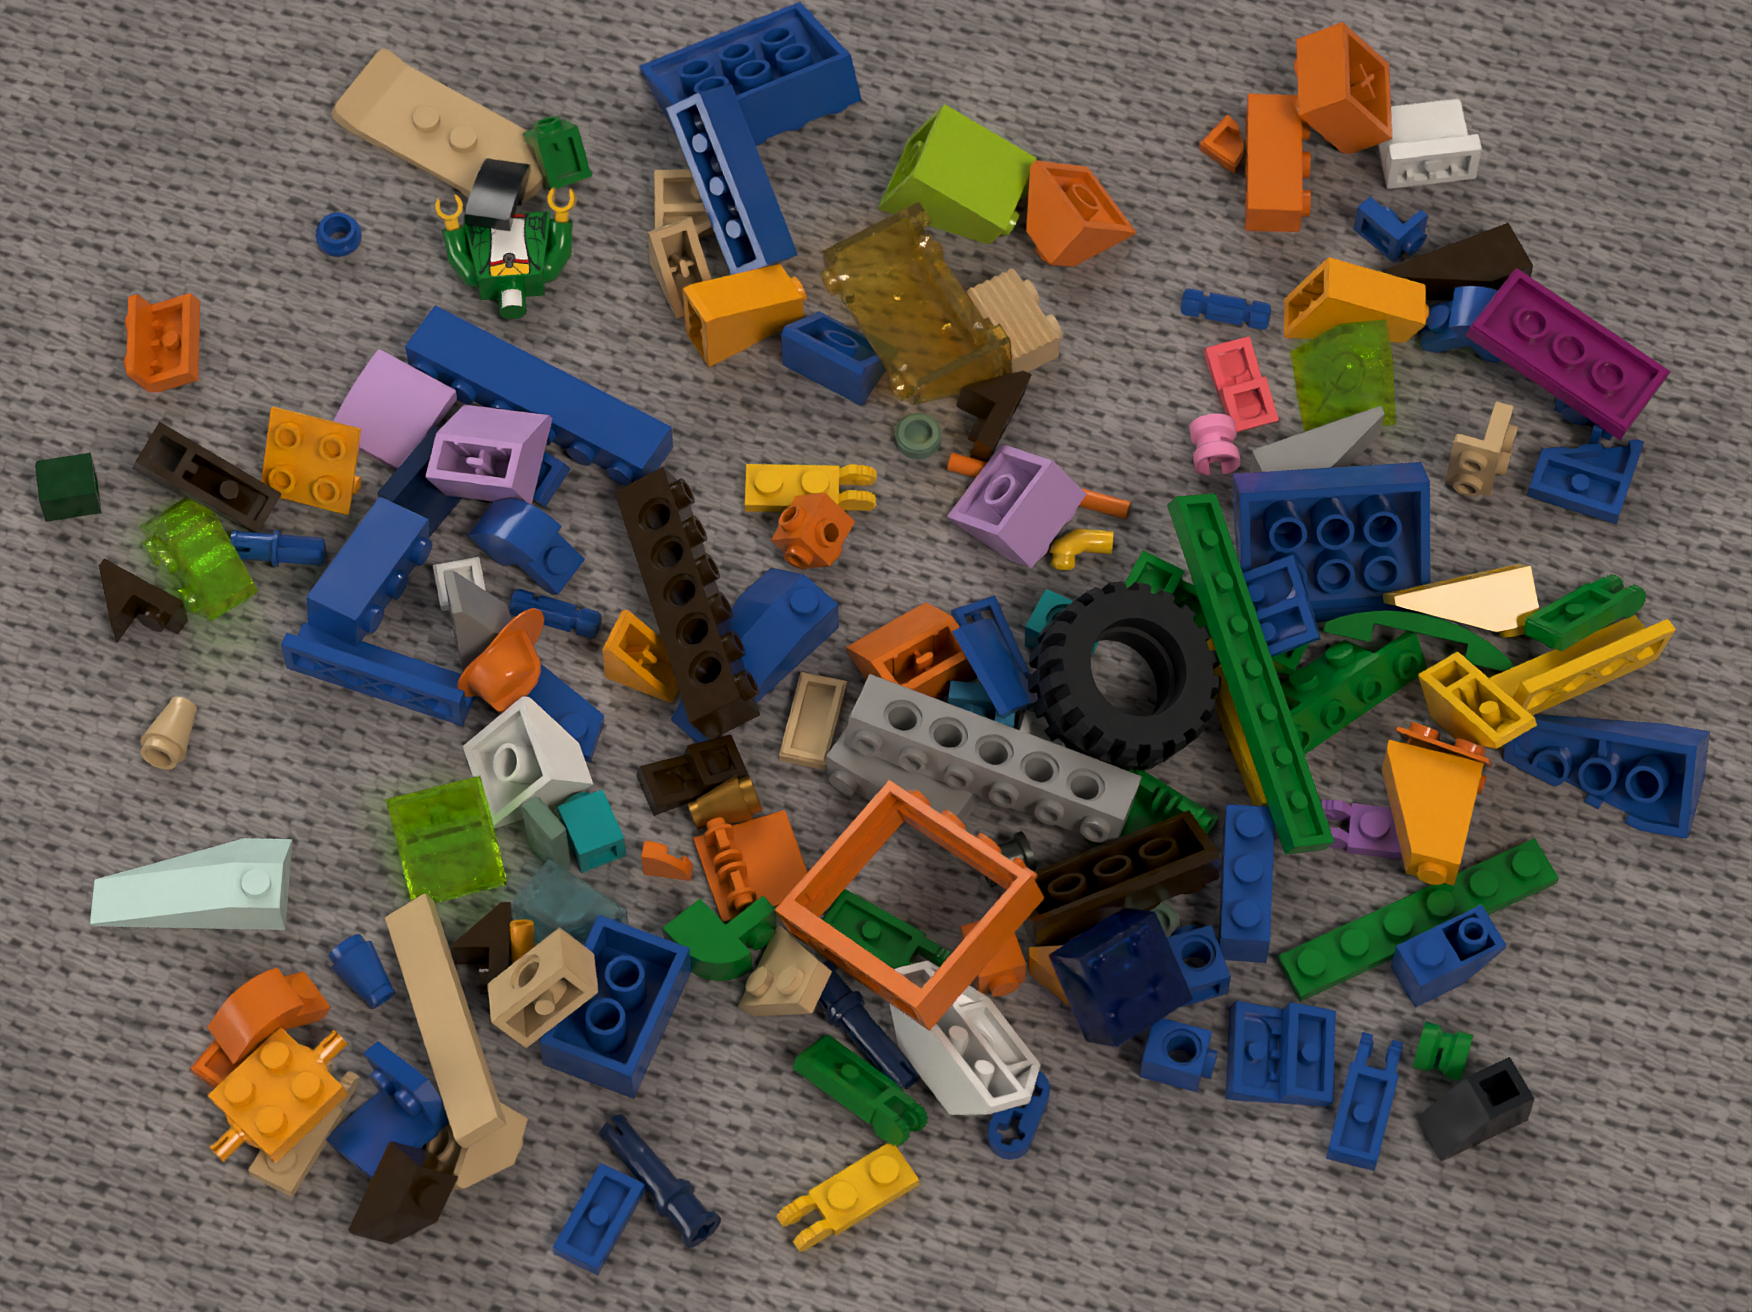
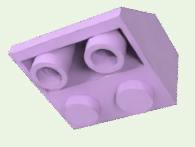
M463 405L436 433L426 478L447 496L493 502L500 499L515 498L532 505L553 418L550 415Z

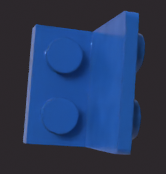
M379 1041L363 1053L374 1070L369 1074V1078L379 1092L334 1129L326 1139L334 1150L371 1179L390 1141L421 1148L427 1142L433 1140L449 1124L443 1101L430 1080Z

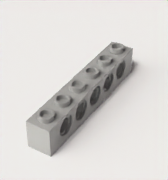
M869 674L849 717L843 745L854 748L863 755L875 756L899 765L908 772L920 773L946 783L953 789L965 790L991 800L998 806L1012 808L1036 817L1045 824L1057 825L1081 834L1093 842L1107 843L1120 837L1142 778L1140 775Z

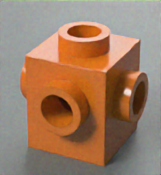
M826 493L795 496L791 505L781 514L779 526L770 541L784 553V559L796 568L805 570L808 568L830 567L840 556L843 549L842 544L855 521Z

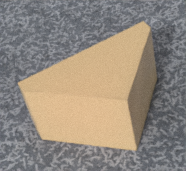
M691 217L647 232L650 265L676 319L685 316L683 288L690 284L711 280Z

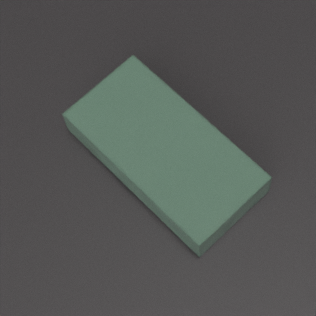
M534 796L522 805L527 843L558 879L569 871L571 866L566 828L540 798Z

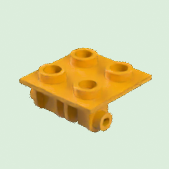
M272 406L261 482L282 493L280 496L282 499L349 515L352 494H358L362 478L355 475L362 428Z

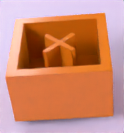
M1344 22L1296 39L1297 59L1294 61V70L1298 78V97L1295 99V107L1300 119L1312 126L1322 135L1326 142L1334 145L1343 154H1353L1392 140L1389 63Z

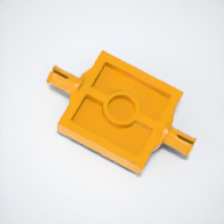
M279 1027L207 1095L225 1114L228 1124L231 1126L226 1133L209 1147L210 1150L224 1163L236 1149L246 1142L248 1145L261 1149L276 1164L349 1095L345 1088L331 1075L326 1065L344 1047L348 1046L347 1042L335 1030H332V1033L314 1050H311L309 1047L298 1044L282 1027Z

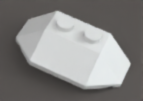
M927 960L894 970L922 988L939 967ZM968 986L930 1031L890 1004L898 1047L949 1115H988L1030 1102L1041 1064L988 996Z

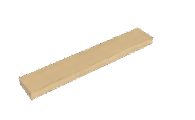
M424 893L387 915L385 920L455 1142L465 1149L506 1125V1121L434 900Z

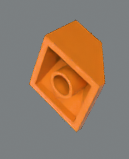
M1037 160L1030 166L1026 232L1036 244V253L1047 264L1074 267L1137 233L1089 167Z

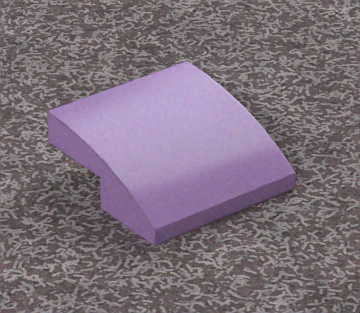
M378 349L350 389L333 421L362 428L359 450L397 470L434 426L437 427L457 401L456 390Z

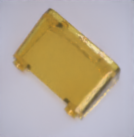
M920 202L823 250L825 269L820 271L822 282L831 296L839 295L890 374L888 382L896 398L900 402L906 399L913 406L960 394L961 388L964 385L1013 373L1010 338L1000 323L993 326L989 317L984 320L982 319L943 260V248L938 241L934 243L932 237L929 234H925V226L931 224V220Z

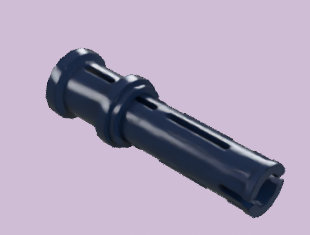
M828 960L823 962L832 971L817 1002L827 1013L825 1020L830 1026L833 1025L835 1028L841 1027L874 1068L894 1081L900 1088L904 1087L907 1090L921 1076L883 1029L864 1008L865 1001L863 995L859 991H852L836 972L838 968L836 965Z
M623 1114L611 1118L621 1136L606 1122L600 1129V1138L612 1148L639 1181L645 1184V1188L655 1198V1211L662 1218L668 1217L682 1233L681 1241L688 1248H693L710 1237L719 1227L721 1217L714 1210L708 1211L694 1195L695 1187L691 1182L683 1178L677 1179L629 1124Z

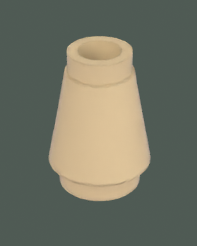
M178 696L171 698L169 704L166 705L141 737L142 748L140 753L146 762L154 767L170 770L175 768L177 763L185 759L195 719L194 716L197 712V707L193 702Z

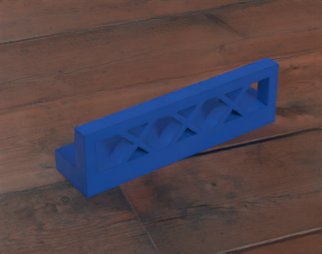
M303 622L297 636L286 633L281 643L287 669L460 726L464 725L476 696L465 697L464 691L457 689L459 678L462 675L460 673L361 641L358 647H355Z

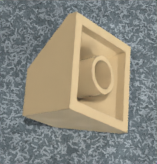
M500 1102L506 1125L464 1149L455 1142L449 1123L433 1140L427 1142L420 1149L430 1151L458 1176L452 1191L465 1189L515 1164L516 1157L523 1146V1134L528 1118Z

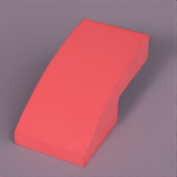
M1250 336L1206 347L1203 350L1210 375L1225 414L1235 420L1237 433L1279 421L1266 376H1261Z

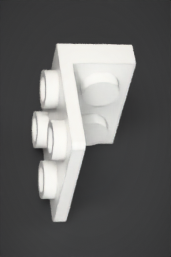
M1459 99L1391 106L1392 140L1377 145L1387 189L1476 179L1482 148L1478 134L1468 135Z

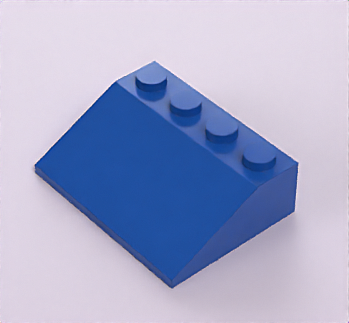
M801 2L639 66L641 73L675 134L676 132L667 112V107L699 92L732 84L756 146L763 144L768 138L782 132L798 130L804 127L807 122L824 115L840 113L849 105L862 100L851 54Z
M1422 462L1233 474L1236 555L1243 573L1293 554L1302 574L1316 622L1331 621L1342 616L1370 611H1402L1428 615L1386 604L1383 601L1382 595L1383 593L1431 583L1430 480Z

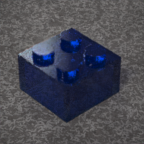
M1123 908L1048 955L1086 1042L1118 1047L1193 999L1155 911Z

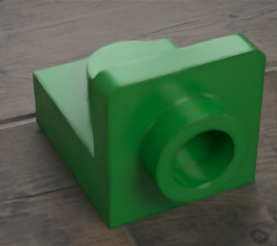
M551 116L538 120L534 123L535 129L523 133L525 143L532 145L534 148L539 169L543 175L545 189L551 190L553 187L559 189L592 177L578 125L560 119L559 116Z

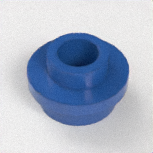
M335 212L325 216L316 229L318 247L330 256L342 257L349 255L361 243L362 234L359 224L355 219L342 212ZM337 232H343L347 235L342 239H331V236Z

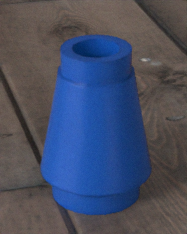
M361 934L347 938L328 955L333 963L331 970L364 1002H367L371 1009L377 1008L395 995L396 992L391 986V982L372 941H365Z

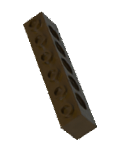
M661 467L617 490L615 495L689 722L709 740H713L760 716L755 697L759 695V689L752 674L744 667L742 657L746 656L745 647L738 634L731 629L728 619L733 617V611L724 594L718 590L716 580L720 579V573L712 557L705 551L703 542L708 540L707 534L700 520L693 515L690 506L695 503L694 495L683 478L677 480L664 467Z

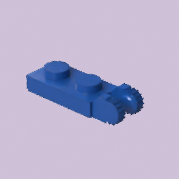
M1362 1032L1355 1062L1350 1063L1326 1159L1375 1171L1399 1074H1396L1404 1042L1392 1040V1044L1388 1046L1385 1058L1386 1068L1381 1070L1366 1066L1367 1058L1371 1056L1374 1042L1372 1040L1373 1034Z

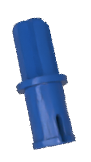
M276 529L274 534L242 532L239 530H233L231 534L230 547H234V550H230L231 560L272 562L273 567H278L280 562L321 565L325 559L326 544L325 540L321 537L282 535V531Z

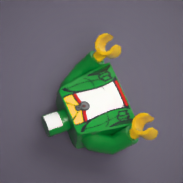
M553 187L548 192L547 201L550 208L555 211V218L551 219L550 211L515 213L510 231L465 225V217H463L464 225H459L458 216L463 209L461 199L454 194L457 211L453 215H445L440 209L439 198L436 200L435 212L440 219L445 221L446 228L442 229L450 266L467 286L478 288L481 300L498 299L499 314L503 318L518 319L523 317L527 312L526 297L545 296L546 284L558 278L571 258L573 220L568 219L569 211L573 210L577 203L576 193L571 188L569 190L570 201L567 206L562 208L558 207L555 203L556 188Z

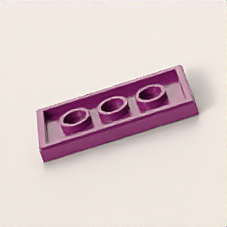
M1518 268L1512 272L1465 335L1619 440L1623 438L1671 372Z

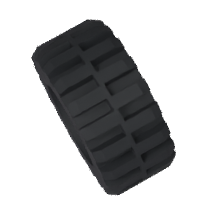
M1122 581L1108 583L1102 589L1095 587L1082 594L1053 618V621L1043 628L1037 638L1039 645L1032 650L1029 660L1030 667L1037 670L1027 677L1028 691L1030 693H1037L1038 700L1032 704L1036 718L1044 716L1049 725L1044 732L1053 742L1059 738L1066 745L1065 748L1126 771L1130 769L1146 771L1154 768L1161 762H1165L1197 739L1205 730L1204 723L1213 717L1217 708V703L1212 698L1221 691V677L1213 673V670L1220 665L1216 650L1210 651L1207 645V641L1212 638L1205 625L1198 628L1192 620L1196 613L1186 604L1181 608L1173 603L1175 596L1163 589L1153 594L1149 584L1134 582L1127 588L1126 584ZM1109 640L1125 644L1138 652L1148 663L1157 685V702L1152 715L1135 716L1125 713L1114 707L1103 697L1095 684L1091 670L1092 649L1097 641Z

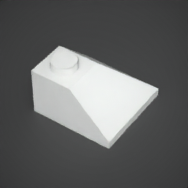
M522 696L462 746L491 829L524 819L522 805L534 796L540 798L550 810H554L558 806L565 804L566 800L571 796L584 792L593 785L579 743L530 697Z

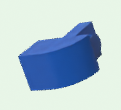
M1477 286L1457 287L1454 291L1453 300L1429 305V316L1426 319V325L1422 329L1420 346L1426 351L1434 353L1469 346L1484 361L1494 363L1502 361L1465 336L1470 326L1498 291Z
M515 498L495 500L468 534L496 563L502 566L518 564L544 591L551 595H558L585 560L558 533L562 527L558 522L539 508Z

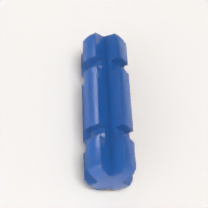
M1191 288L1185 289L1183 293L1181 313L1184 315L1199 318L1201 313L1206 314L1205 319L1235 325H1242V321L1249 322L1248 327L1262 330L1266 329L1269 325L1271 316V305L1269 303L1253 300L1252 304H1247V299L1210 292V296H1204V291Z
M523 589L515 590L512 595L509 608L513 616H517L525 610L535 608L543 613V625L570 632L571 628L576 629L577 635L590 639L596 637L601 627L602 619L598 611L585 607L579 611L576 610L577 605L544 595H540L538 599L534 597V592Z

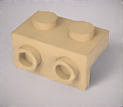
M1495 402L1484 440L1462 434L1455 435L1445 479L1446 485L1453 486L1456 492L1464 496L1475 497L1482 494L1490 497L1496 474L1506 476L1512 456V448L1518 426L1510 424L1514 406Z

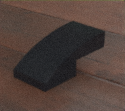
M486 158L477 174L464 213L465 225L510 231L517 205L521 206L531 165Z

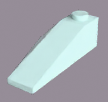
M243 838L95 879L90 926L285 930L293 841L292 839Z

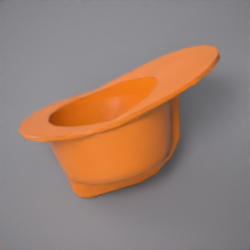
M532 608L514 617L501 630L487 649L464 670L459 678L457 689L464 691L465 697L479 695L498 712L503 713L522 696L526 697L533 690L541 673V661L534 645L543 629L544 616L542 611Z

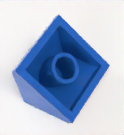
M820 311L786 325L781 334L783 366L860 406L863 405L898 354V351Z

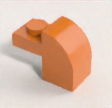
M278 967L257 975L238 988L222 1004L207 1028L232 1063L238 1064L248 1058L279 1027L287 1031L288 1029L317 1022L327 1015L331 1007L305 971L283 976Z

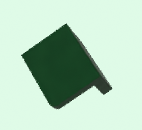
M91 452L39 460L35 463L39 502L46 522L102 513L97 472Z

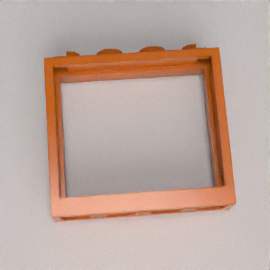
M889 780L779 904L775 912L791 935L930 1031L1041 903L1044 896L1035 881L1038 875L1027 868L1022 859L1015 857L1012 861L1001 854L1002 851L999 846L988 836L979 833L976 837L966 831L964 823L953 813L944 809L940 814L930 807L931 803L917 789L914 792L910 789L906 791ZM903 822H906L1006 889L1005 893L922 988L820 919V916Z

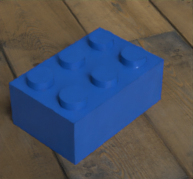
M598 915L584 945L594 953L598 993L541 1037L539 1044L542 1062L545 1066L634 1099L692 972L690 948Z

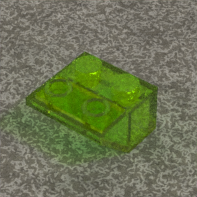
M481 776L385 799L411 901L426 893L434 900V903H439L507 885Z

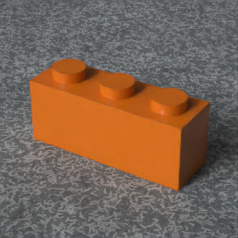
M1248 94L1245 114V231L1300 232L1301 218L1310 217L1311 190H1302V179L1310 178L1311 152L1302 151V140L1310 139V125L1307 122H1303L1296 111L1295 99L1298 95Z

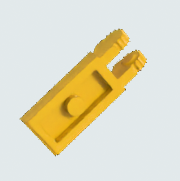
M746 464L745 512H783L791 505L795 496L826 493L843 510L872 511L876 507L875 494L863 490H847L839 494V485H873L877 480V471L873 467L863 464L860 466L858 464H848L840 469L837 465Z
M886 1143L809 1190L808 1195L800 1196L792 1203L783 1207L776 1217L783 1227L795 1224L803 1216L817 1209L824 1220L817 1221L810 1227L802 1230L793 1241L798 1250L804 1252L831 1234L837 1236L919 1185V1178L896 1145L892 1146V1144Z

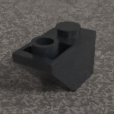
M1508 1057L1463 1079L1418 1115L1417 1122L1440 1162L1528 1121L1535 1098L1511 1057Z

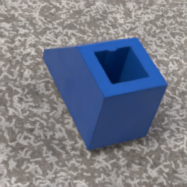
M1479 905L1397 945L1391 968L1416 1008L1463 985L1506 948V943L1483 906Z

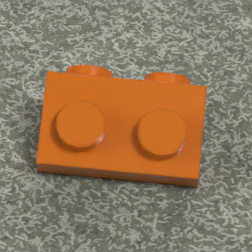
M191 293L151 305L139 294L129 296L128 314L125 318L127 352L124 357V367L127 375L148 392H162L199 381L200 300Z

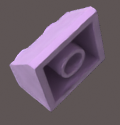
M1001 444L948 514L947 518L1008 560L1032 568L1047 553L1049 544L1063 525L1073 518L1078 505L1087 494L1053 460Z

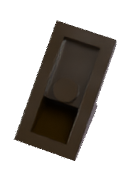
M1023 370L970 383L961 388L956 406L978 417L968 437L969 441L974 442L970 455L971 458L985 462L990 460L1026 392L1032 374Z
M103 559L100 563L99 569L109 619L117 643L137 615L146 626L154 631L162 632L166 628L177 635L188 622L185 606L181 599L106 559Z
M511 902L499 903L450 947L454 964L480 965L479 992L480 994H488V999V983L512 965L510 922L514 921Z

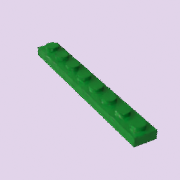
M1216 493L1176 496L1167 504L1284 854L1325 850L1334 843V839Z

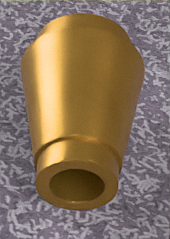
M735 775L697 798L696 801L688 803L698 831L706 828V824L715 818L721 817L725 819L726 823L733 824L753 820L752 815L763 811L750 775L740 779Z

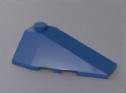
M771 567L738 597L732 608L733 617L728 620L731 629L738 634L745 647L746 656L742 657L745 669L752 674L757 683L759 695L755 697L756 703L839 628L838 603L804 574ZM681 700L671 721L696 743L709 740L689 722L683 701Z
M1535 714L1533 717L1536 719L1537 726L1505 744L1503 761L1554 787L1565 781L1588 793L1584 801L1585 803L1599 809L1604 801L1629 814L1625 823L1640 831L1686 839L1690 835L1705 779L1710 731L1663 723Z

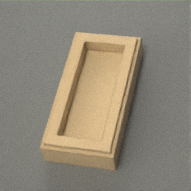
M805 672L800 673L779 753V761L826 770V756L832 748L847 689V681Z

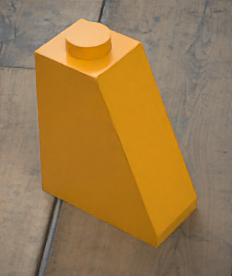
M1328 257L1284 298V338L1405 343L1426 325V319L1429 316V307L1426 304V285Z
M781 264L690 284L683 288L686 334L709 368L780 332L786 325L803 319L804 302L807 301L806 292L796 276L790 278Z
M1393 740L1388 741L1382 765V774L1406 874L1417 876L1419 880L1427 884L1441 885L1445 883L1454 886L1482 774L1483 762Z

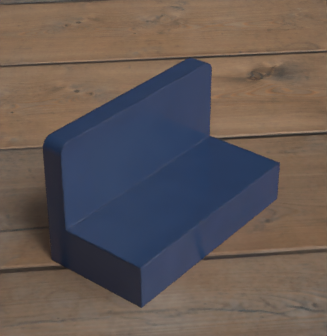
M436 426L431 429L378 491V498L379 496L429 519V537L463 498L445 495L426 478L436 433L440 430Z

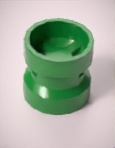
M1425 1021L1412 1068L1425 1072L1436 1069L1442 1071L1446 1078L1460 1082L1474 1035L1462 1031L1454 1034L1443 1031L1440 1025ZM1439 1048L1443 1049L1442 1053L1438 1052Z

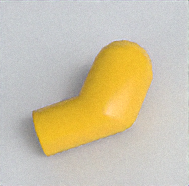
M1074 529L1052 542L1049 552L1052 553L1051 566L1056 570H1072L1075 567V556L1082 552L1112 555L1114 531Z

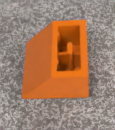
M927 602L846 647L847 654L866 680L869 674L938 700L949 694L950 680L971 682L977 678L975 671L952 633L960 628V626L951 615Z

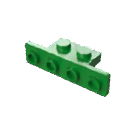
M1406 631L1376 653L1343 640L1329 647L1323 655L1304 668L1295 670L1293 675L1291 674L1289 678L1280 683L1289 710H1291L1290 713L1304 754H1307L1416 679L1419 673L1427 669L1417 634Z

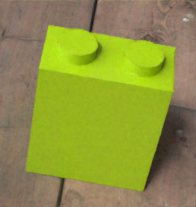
M943 104L908 138L877 209L990 245L1000 235L1008 236L1019 218V213L1015 211L1018 201L1023 200L1029 192L1030 166L1037 158L948 105Z

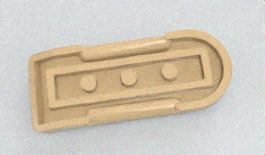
M384 48L379 50L332 108V118L347 131L459 190L468 198L477 174L486 158L531 165V172L522 203L532 198L543 185V175L540 172L534 148L532 145L525 143L523 133L527 131L526 129L412 68L390 50Z

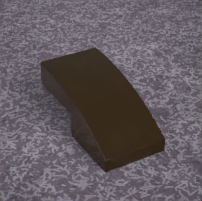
M727 735L687 745L682 756L642 765L639 767L636 776L653 816L696 801L697 798L735 775L740 779L749 774L732 735Z

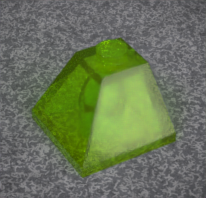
M1386 320L1339 324L1291 351L1290 355L1303 432L1379 406L1382 407L1385 413L1382 426L1396 425L1393 357Z

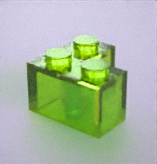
M185 497L140 525L146 537V540L141 542L146 555L156 567L161 564L169 575L176 574L182 585V588L177 590V593L186 609L192 615L198 612L209 621H213L259 592L214 511L189 497Z

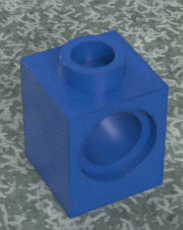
M1195 925L1184 926L1172 932L1170 937L1165 938L1162 956L1181 1007L1228 994L1231 976L1212 925L1197 928ZM1188 957H1198L1207 965L1202 968H1191L1183 960Z
M1154 1016L1142 1058L1140 1077L1198 1092L1201 1077L1211 1080L1218 1051L1209 1049L1212 1031ZM1175 1050H1183L1188 1052L1193 1059L1185 1063H1179L1172 1060L1168 1054Z

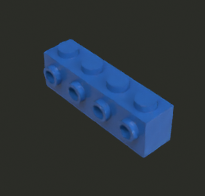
M732 84L699 92L667 107L670 120L731 275L777 265L798 256Z

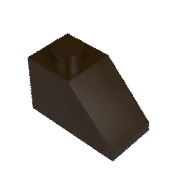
M390 1141L348 1231L352 1235L392 1245L438 1221L458 1176L430 1151Z

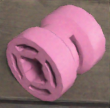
M1217 413L1200 416L1191 422L1189 426L1190 439L1193 445L1196 446V451L1193 453L1194 470L1202 476L1210 475L1209 463L1219 461L1221 462L1223 474H1230L1240 467L1241 461L1239 449L1233 444L1237 435L1235 420L1226 414Z

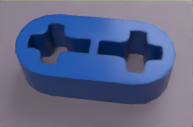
M1040 1071L1035 1082V1092L1040 1097L1031 1096L1030 1102L1026 1105L1025 1109L1013 1107L995 1112L992 1116L988 1129V1143L993 1153L1002 1159L1012 1160L1020 1158L1028 1152L1048 1105L1050 1095L1049 1081ZM1016 1118L1020 1120L1018 1136L1023 1138V1140L1014 1139L1011 1145H1005L1002 1143V1134L997 1131H1007L1012 1119Z

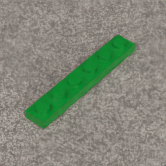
M1533 838L1459 872L1454 886L1445 883L1428 886L1278 955L1277 962L1301 1002L1392 960L1397 945L1479 905H1482L1486 913L1490 915L1557 884L1559 877L1537 840Z

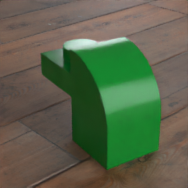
M762 896L725 925L700 898L663 927V936L666 940L690 948L693 974L713 981L732 980L752 970V956L749 948H752L753 951L760 950L773 938L775 934L774 928L777 927L776 908Z

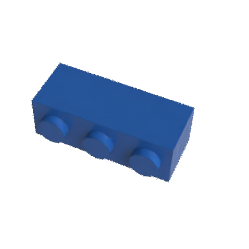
M379 496L307 595L308 624L355 647H358L367 633L373 634L383 619L384 609L391 599L397 600L402 595L408 583V575L415 565L422 566L431 552L432 541L429 540V519Z
M1226 804L1222 840L1218 943L1224 959L1228 961L1267 962L1271 932L1275 825L1269 807Z

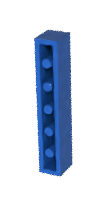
M436 305L405 346L408 365L456 390L457 400L464 404L470 405L474 401L487 408L550 415L553 419L546 445H550L553 442L567 449L569 456L582 465L589 466L591 463L600 466L607 470V474L612 480L622 486H627L659 469L673 449L671 426Z

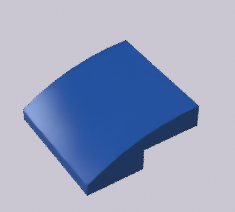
M1293 554L1243 573L1271 657L1320 640L1309 596L1297 560Z
M993 619L976 621L952 632L1002 718H1006L1020 709L1025 711L1032 708V704L1038 700L1036 693L1028 691V679Z
M1235 1001L1229 1007L1226 1099L1330 1106L1333 1103L1336 1011L1289 1002L1283 1009Z

